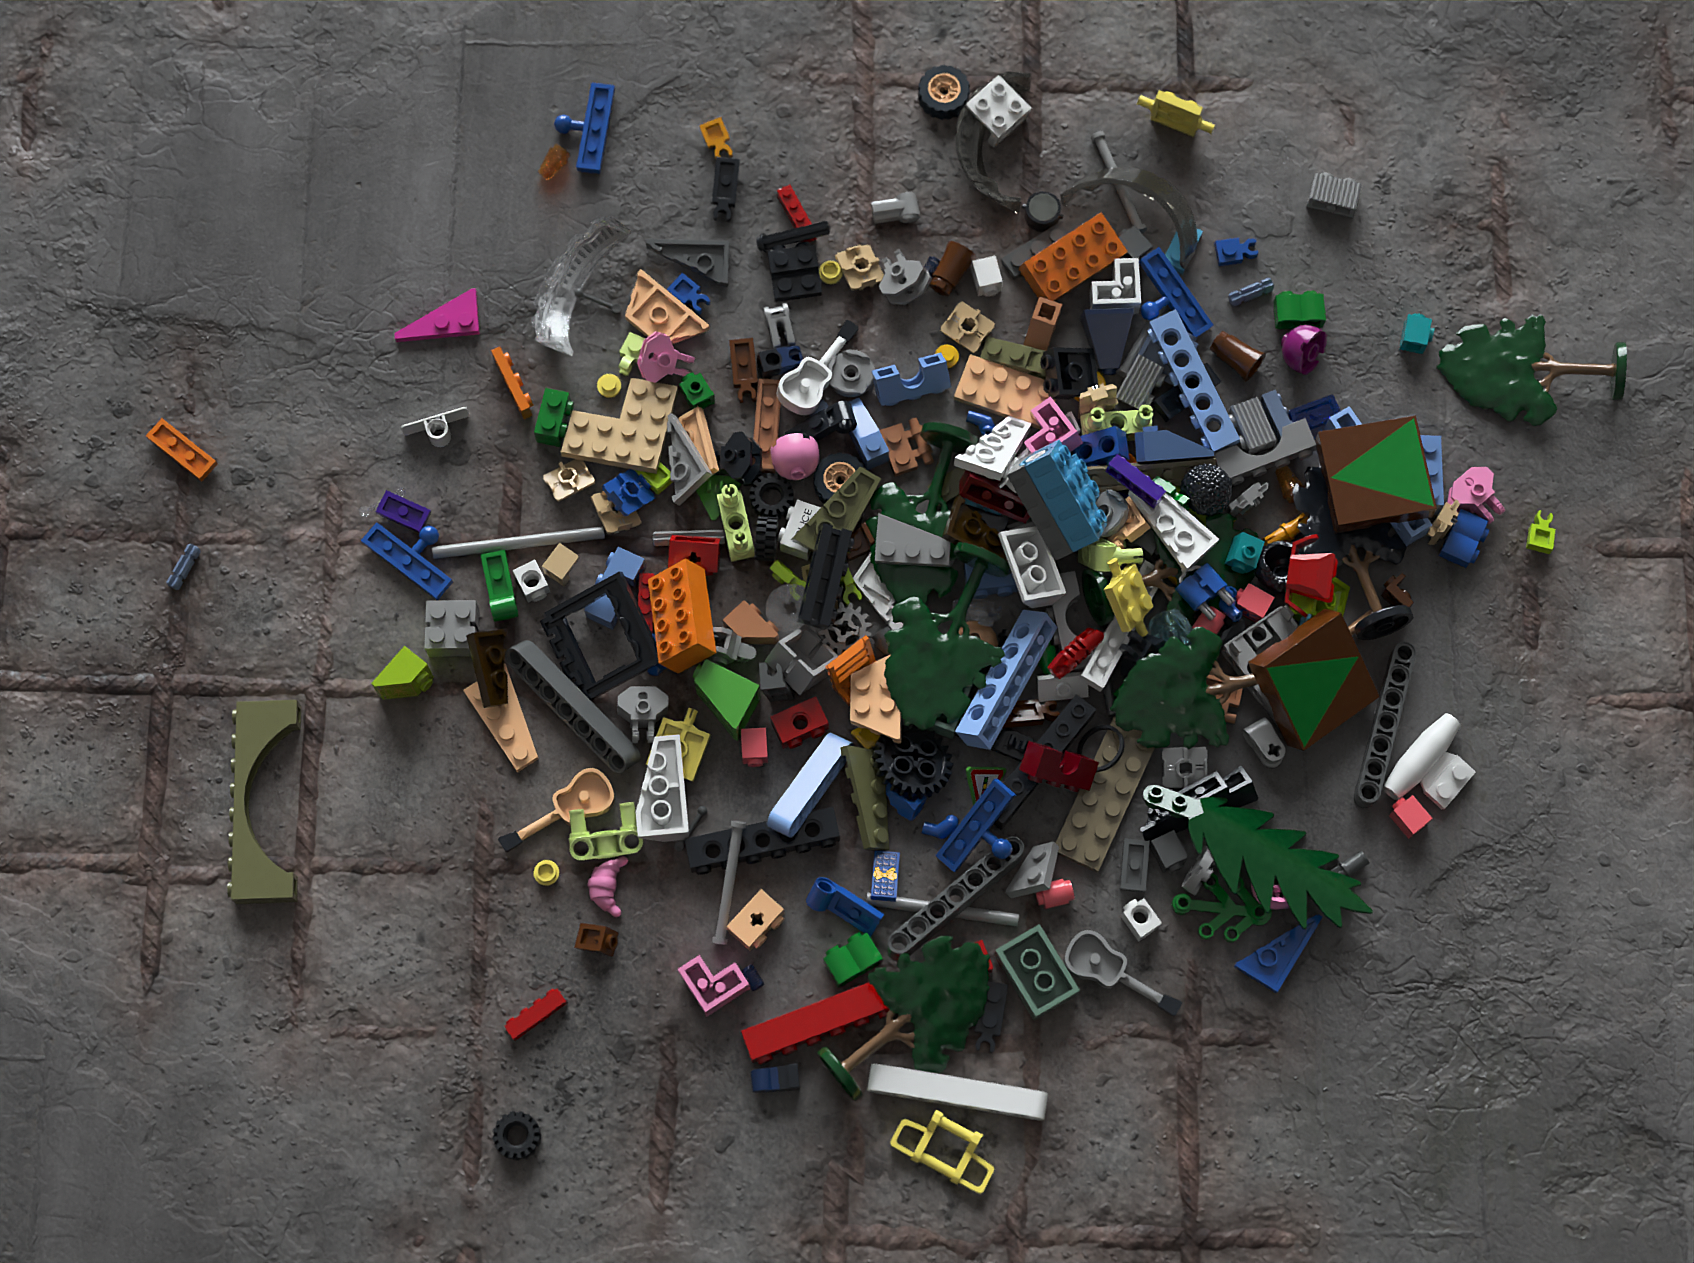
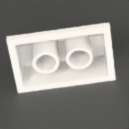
M1036 526L1003 531L998 534L1024 604L1030 608L1054 604L1066 594L1055 560Z

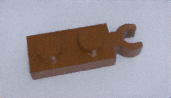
M753 338L729 340L734 388H740L738 391V401L743 403V395L750 394L752 402H755L756 391L751 386H758Z
M1039 699L1017 701L1002 728L1043 725L1044 719L1055 721L1060 712H1052L1050 710L1056 709L1057 701L1050 700L1043 705H1040Z

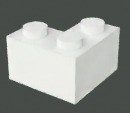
M1139 258L1114 259L1112 281H1095L1091 283L1089 292L1090 309L1134 308L1133 314L1139 313L1141 306Z

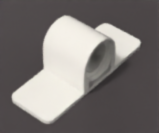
M462 407L402 425L401 429L404 435L426 430L434 446L444 447L451 440L448 423L469 416L466 407ZM437 430H444V433L440 436L433 435Z

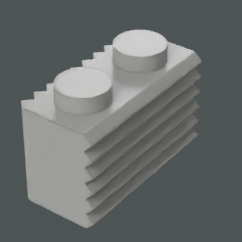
M1316 173L1312 182L1307 207L1353 218L1362 184L1357 183L1351 178L1338 179L1329 173Z
M1138 354L1116 398L1138 410L1142 405L1151 406L1155 398L1152 395L1155 387L1160 388L1167 376L1164 374L1165 368Z
M1258 397L1231 406L1228 414L1240 437V442L1237 445L1241 450L1252 455L1274 447L1276 437Z

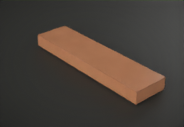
M758 379L754 440L762 448L761 473H776L772 465L770 448L776 445V440L779 436L781 403L776 393L780 380ZM752 458V465L756 461L755 458Z

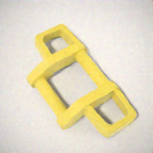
M937 1110L927 1128L903 1119L890 1142L891 1147L911 1157V1160L917 1164L921 1162L951 1178L950 1181L957 1185L959 1183L978 1194L983 1193L994 1172L992 1165L974 1153L982 1134L977 1131L973 1133L943 1117V1113ZM905 1126L924 1133L914 1153L897 1143V1139ZM937 1126L969 1142L956 1169L924 1152ZM971 1158L985 1167L988 1172L982 1185L979 1187L961 1178Z

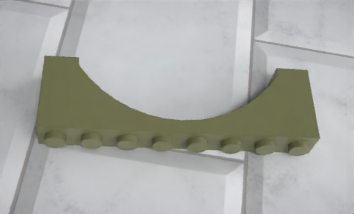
M298 700L237 701L236 709L232 711L233 724H236V734H232L231 738L232 748L235 749V758L231 759V772L234 773V783L230 784L231 798H234V807H230L229 811L230 822H233V832L229 833V846L232 847V857L228 858V870L232 872V880L227 885L228 897H231L235 904L297 902L298 877L293 872H285L263 852L252 829L249 800L254 778L264 759L286 736L294 730H301V705Z

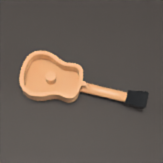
M587 768L580 771L567 787L554 793V811L518 832L513 831L499 837L498 841L504 851L509 852L522 844L524 839L560 818L565 824L571 826L570 810L584 809L585 818L607 813L615 801L610 781L598 769Z

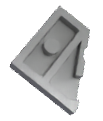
M1053 841L1033 846L1005 893L1010 898H1015L1050 889L1059 846Z

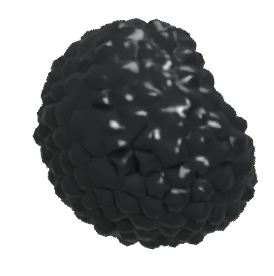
M1204 463L1203 465L1195 466L1184 475L1179 493L1190 498L1186 505L1196 514L1213 516L1227 509L1232 495V479L1220 467Z
M1281 540L1263 546L1254 573L1258 581L1273 592L1286 593L1292 542ZM1302 548L1299 549L1298 555H1304Z

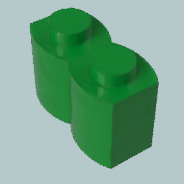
M1284 291L1275 296L1273 307L1276 329L1290 330L1300 325L1323 328L1326 322L1324 294L1317 293L1316 291H1306L1299 295L1293 294L1291 291Z
M860 932L856 933L847 940V945L841 948L836 945L825 952L826 957L823 958V963L838 988L883 963V958L868 933L863 935Z

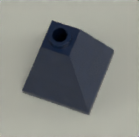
M1134 308L1085 309L1080 316L1089 346L1094 349L1097 369L1102 371V375H1115L1116 370L1120 368Z

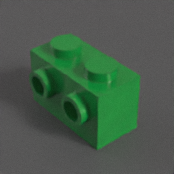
M545 388L534 430L537 443L561 447L562 439L565 438L568 424H566L568 416H571L574 408V402L571 401L569 392Z

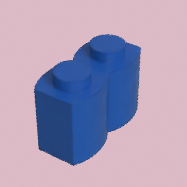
M1460 509L1456 518L1458 521L1455 526L1452 525L1439 556L1466 568L1470 562L1475 563L1480 550L1476 549L1479 541H1485L1490 529L1486 528L1488 520Z

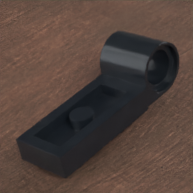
M1206 362L1203 365L1214 387H1216L1222 381ZM1189 378L1185 384L1188 388L1194 389L1198 387L1199 382L1195 378ZM1178 385L1172 387L1151 403L1165 422L1185 409L1179 397L1182 392Z
M848 401L836 402L785 432V435L800 433L803 434V438L810 439L811 436L817 442L834 431L842 434L850 433L857 427L852 405Z

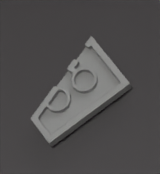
M878 513L875 563L949 567L951 543L949 541Z

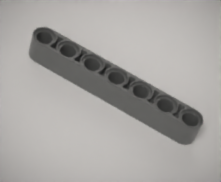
M525 640L506 651L505 660L507 664L612 771L622 773L640 761L638 748L533 642Z
M1407 641L1399 642L1389 656L1380 697L1354 792V801L1361 808L1373 806L1381 795L1416 658L1415 646ZM1397 652H1405L1408 655V659H1401ZM1392 674L1400 675L1402 682H1395L1392 679ZM1386 697L1394 698L1397 705H1389L1386 702ZM1380 720L1388 721L1391 728L1384 729L1380 725ZM1374 743L1382 744L1385 752L1376 751ZM1368 767H1375L1378 770L1379 775H1371L1368 772ZM1362 790H1369L1373 795V799L1364 798L1361 793Z
M1014 836L1006 838L1011 843L1012 849H1015L1018 854L1010 855L1005 859H999L994 856L991 850L892 933L887 945V955L889 958L897 962L901 953L911 956L1015 868L1022 859L1024 851L1022 840ZM996 864L1000 869L992 871L987 865ZM975 879L981 885L975 887L970 885L968 881ZM957 895L961 897L962 901L953 902L949 897ZM939 911L943 914V917L934 918L931 913ZM921 927L925 932L918 935L912 932V928ZM902 943L906 948L898 951L893 948V944Z

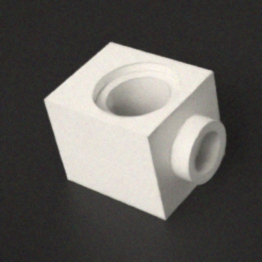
M996 256L972 261L971 272L978 296H993L1001 291L1003 281Z
M535 560L513 570L528 603L540 601L550 592L548 584ZM536 579L539 581L535 587L526 586L529 580Z
M1144 898L1139 902L1134 899L1123 907L1125 911L1122 913L1121 918L1138 942L1157 930L1162 924ZM1137 912L1143 913L1146 917V922L1142 924L1137 923L1133 918V914Z

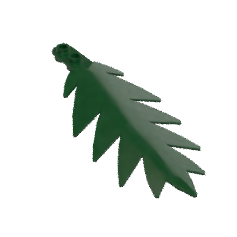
M1151 785L1144 789L1143 798L1149 808H1160L1168 811L1173 817L1188 819L1189 834L1198 854L1202 853L1204 834L1207 847L1214 862L1233 894L1237 893L1243 857L1247 874L1265 913L1268 914L1270 912L1276 877L1292 914L1303 930L1307 928V893L1321 912L1338 928H1342L1340 908L1352 912L1372 914L1373 910L1350 890L1361 886L1360 881L1340 873L1320 869V867L1339 859L1338 854L1318 850L1290 849L1306 836L1305 831L1291 829L1258 830L1274 818V813L1249 808L1220 807L1228 802V799L1223 797H1204L1196 800L1158 785Z

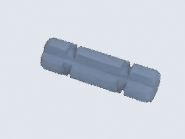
M1270 278L1261 280L1260 284L1256 282L1241 288V291L1231 292L1228 296L1229 302L1232 306L1242 304V301L1247 302L1262 296V293L1272 292L1274 284Z
M193 544L187 545L184 550L185 555H181L172 571L174 574L170 575L166 582L174 590L180 589L183 584L182 579L187 577L195 563L193 560L197 559L200 554V549Z

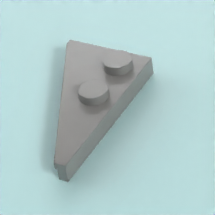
M670 413L667 416V432L671 434L672 446H669V461L672 468L670 475L671 481L675 483V495L672 496V501L680 506L713 474L677 416Z

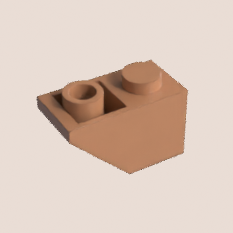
M1039 297L1023 345L1044 351L1048 350L1061 314L1062 304Z
M745 600L742 601L723 619L724 628L733 630L736 635L741 636L742 643L776 644L779 641L778 628L770 620L766 622L760 616L762 614L761 611L753 603L749 605Z

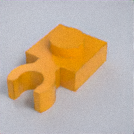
M721 117L699 125L708 149L715 147V159L720 157L719 153L721 151H726L730 158L733 156L731 147L725 144V142L730 141V137Z

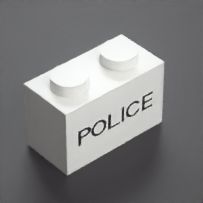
M798 499L794 507L790 506L786 516V520H789L786 529L781 528L777 539L780 542V551L808 561L811 551L791 539L813 517L820 507Z

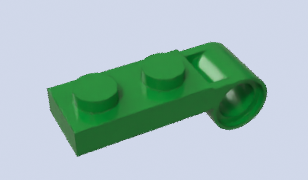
M505 549L481 554L494 622L519 617Z

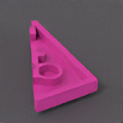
M476 288L468 290L394 333L395 341L405 342L480 334Z

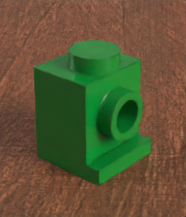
M689 373L682 378V383L679 384L680 391L691 410L696 407L705 409L715 403L714 393L701 373L697 375ZM698 386L700 387L697 391L692 390Z

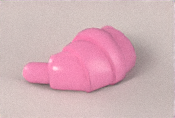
M620 856L615 860H609L599 867H595L591 878L588 879L587 885L590 900L594 901L603 911H608L613 917L621 915L620 908L615 905L614 892L616 891V877L620 871L619 868L628 863L626 856Z

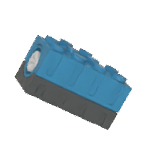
M1060 439L1018 459L1007 474L1055 561L1098 541L1107 526V517L1104 511L1098 509L1095 504L1096 499L1100 496L1097 483L1094 480L1091 481L1088 476L1085 462L1079 459L1076 453L1071 455L1068 447L1062 445Z

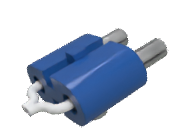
M1208 563L1202 567L1197 565L1191 567L1188 571L1198 570L1185 580L1183 578L1186 576V573L1181 569L1180 584L1175 590L1195 612L1201 610L1209 620H1213L1216 614L1207 605L1211 599L1213 600L1219 595L1228 606L1235 602L1233 597L1225 590L1228 586L1227 583Z

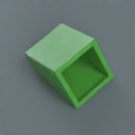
M706 659L703 665L699 664L693 674L696 693L731 737L739 741L741 729H745L761 699L760 685Z

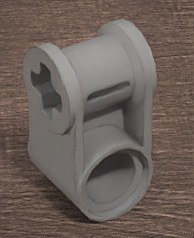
M1264 717L1242 730L1246 742L1253 748L1264 766L1275 768L1281 764L1285 755V746L1267 718ZM1269 751H1270L1271 753L1276 752V753H1277V756H1275L1274 754L1269 755L1268 752H1269Z

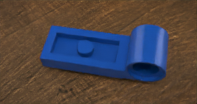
M824 877L816 879L806 898V903L811 909L819 912L828 909L863 933H868L870 937L874 934L884 916L882 912L853 893Z

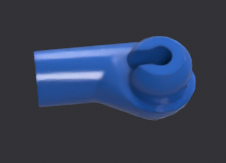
M969 410L966 422L978 425L982 436L992 433V429L995 427L992 418Z
M1227 586L1225 590L1233 597L1235 602L1228 606L1220 597L1219 608L1233 622H1237L1243 615L1235 607L1237 590L1232 586Z
M948 815L938 825L925 821L922 834L944 839L951 835L958 827L959 820L954 815Z

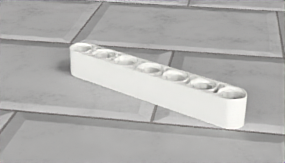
M871 1064L867 1087L868 1091L1033 1120L1045 1119L1048 1093L881 1064Z

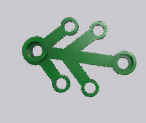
M1211 873L1210 877L1214 879L1215 884L1211 886L1203 881L1202 884L1214 894L1220 903L1192 900L1189 895L1181 893L1174 897L1171 904L1173 911L1178 915H1186L1190 910L1219 913L1212 921L1204 923L1199 927L1198 935L1204 940L1210 939L1214 932L1233 916H1244L1245 918L1236 926H1229L1224 931L1223 937L1229 943L1237 941L1240 934L1251 925H1265L1272 915L1271 909L1268 914L1265 913L1261 904L1245 889L1244 881L1241 877H1239L1240 888H1237V895L1246 906L1236 905L1218 884V877ZM1180 899L1186 900L1187 906H1179L1178 901ZM1255 909H1262L1264 913L1263 916H1257L1255 914ZM1202 928H1209L1211 931L1210 935H1204ZM1233 930L1236 933V938H1229L1227 931Z

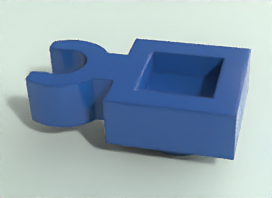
M1239 238L1215 241L1214 246L1218 266L1242 263L1243 256L1248 259L1258 257V250L1250 251L1248 249L1250 246H1255L1256 239H1248L1240 244Z
M684 273L667 288V291L685 306L689 303L692 304L694 312L699 315L702 313V309L697 306L698 303L704 302L706 305H710V299L706 295L698 294L701 291L700 286Z

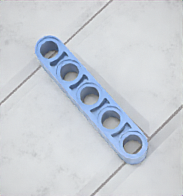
M828 733L771 811L767 826L788 837H793L846 764V756H842L840 747L846 745L854 746L853 742L833 733Z

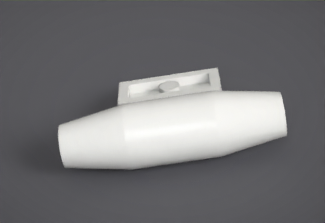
M1445 713L1423 731L1396 763L1383 786L1384 792L1394 800H1399L1420 783L1424 791L1423 793L1441 810L1445 809L1476 772L1458 755L1446 752L1461 727L1459 721L1452 715Z

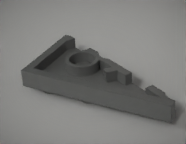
M646 239L647 249L724 287H728L729 241Z

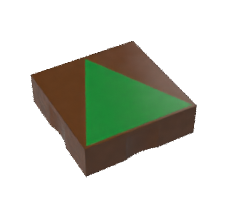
M1416 415L1318 432L1315 439L1321 472L1327 484L1328 505L1335 533L1370 528L1381 523H1401L1433 517L1437 506Z
M1323 609L1297 627L1290 636L1274 643L1248 662L1262 693L1271 705L1273 717L1287 746L1302 751L1309 748L1380 697L1340 612Z

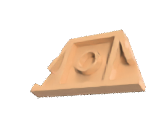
M642 269L638 271L637 282L631 294V301L627 307L625 319L646 337H649L656 331L664 333L670 337L673 345L707 332L710 329L704 320Z
M888 655L851 674L850 721L855 726L867 728L874 734L879 736L882 734L892 738L896 743H901V712L897 708L895 700L891 699V693L888 690L886 678L884 677L885 661L890 657Z

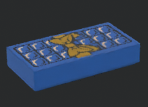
M874 852L871 900L896 902L900 852Z

